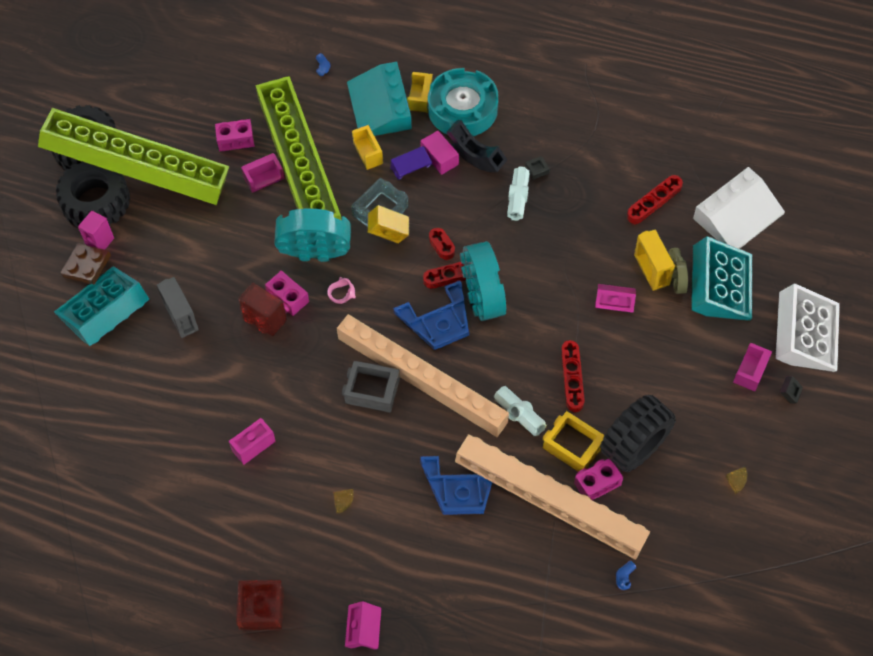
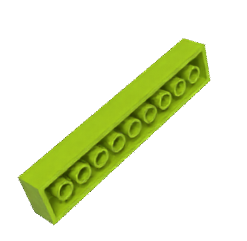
M290 77L255 85L258 100L297 209L327 210L334 212V218L341 220V214Z
M55 108L51 109L39 135L38 147L214 205H217L229 169L227 165Z

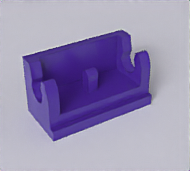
M424 146L391 159L390 168L397 180H400L401 177L425 166L427 168L430 167L432 161Z

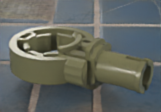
M671 248L669 256L675 265L672 275L675 294H686L688 288L687 263L681 257L679 248Z

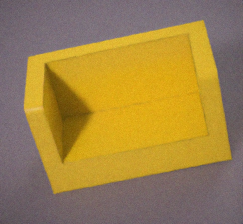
M412 72V85L410 95L407 97L410 111L428 113V93L433 82V74Z
M369 125L353 130V144L366 169L382 165V150Z
M378 205L368 213V233L399 244L409 236V217Z

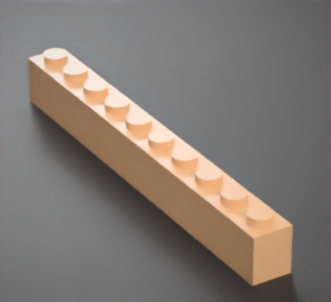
M349 314L337 327L339 340L381 366L399 369L400 378L492 435L498 437L508 424L509 412Z
M468 434L456 454V463L635 560L650 534V531L646 530L644 526L635 524L624 515L616 514L609 510L607 506L598 504L588 496L573 491L570 486L560 484L551 476L544 475L534 467L519 462L514 456L506 455L497 447L484 443L478 437Z

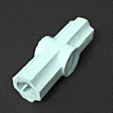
M525 167L514 169L513 181L510 184L507 217L515 221L523 219L525 202L527 203L530 170H527Z
M506 386L501 387L495 393V401L509 412L510 420L518 421L534 436L540 435L545 430L546 422L533 411L530 402L522 401Z

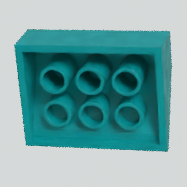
M397 62L380 64L347 81L357 128L369 125L374 136L412 129L411 114Z
M708 236L693 245L692 311L709 317L750 321L752 319V254Z
M113 266L98 277L94 285L89 284L55 310L54 313L83 342L91 346L98 342L107 332L112 331L117 324L127 319L131 313L141 308L149 300V297L138 281Z

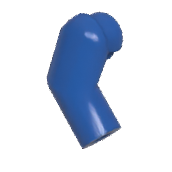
M320 53L316 56V60L319 62V68L316 69L318 75L324 76L325 73H328L331 65L325 56Z
M631 560L616 572V584L621 590H627L631 587L629 574L637 568Z

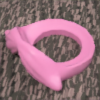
M339 277V281L329 286L328 297L332 302L342 304L351 298H356L355 288L349 279ZM346 285L350 286L348 293L343 299L338 300L332 297L331 293L335 288Z

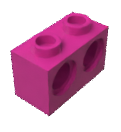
M250 119L215 124L219 152L255 147Z
M280 271L265 284L266 296L272 302L276 301L285 313L288 312L294 316L309 303L308 292L283 271Z
M602 459L596 462L593 467L580 470L575 476L574 484L580 494H584L591 500H594L621 486L623 476L610 459L605 461ZM608 472L611 476L605 477L601 473ZM591 481L594 485L587 486L584 482Z

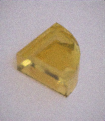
M745 467L726 475L735 494L739 493L746 484L747 470Z
M353 489L333 492L337 513L345 511L351 505L354 498Z

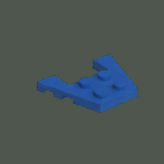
M461 281L445 286V292L452 302L446 306L417 317L410 303L407 302L393 308L394 314L433 350L469 336Z
M439 456L420 457V464L443 515L484 514L492 485L491 481L478 474L440 475Z

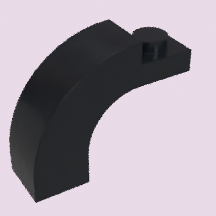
M456 120L448 129L447 134L454 142L452 147L465 161L478 169L487 172H498L507 161V158L498 146L489 147L478 142L471 135L462 120Z

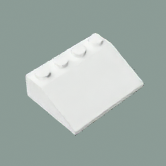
M747 167L696 206L693 219L716 240L740 249L781 217L785 211L762 178Z
M795 283L780 291L776 359L792 366L832 372L837 371L839 303Z

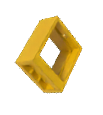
M656 229L642 232L638 235L634 256L653 291L669 286L675 265Z
M566 411L563 416L559 415L554 422V428L551 431L548 430L543 436V449L579 472L584 468L587 469L601 451L600 446L604 435ZM566 423L593 440L581 458L553 441Z

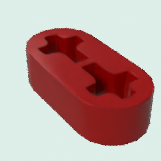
M432 229L429 233L430 244L442 259H452L455 255L453 242L443 229ZM437 235L438 237H440L441 241H439L437 237L434 238V236Z

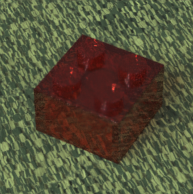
M252 283L238 298L243 319L248 324L253 323L264 334L268 333L274 336L287 321L283 301L255 283Z
M281 580L239 581L236 623L239 630L282 629L284 587Z

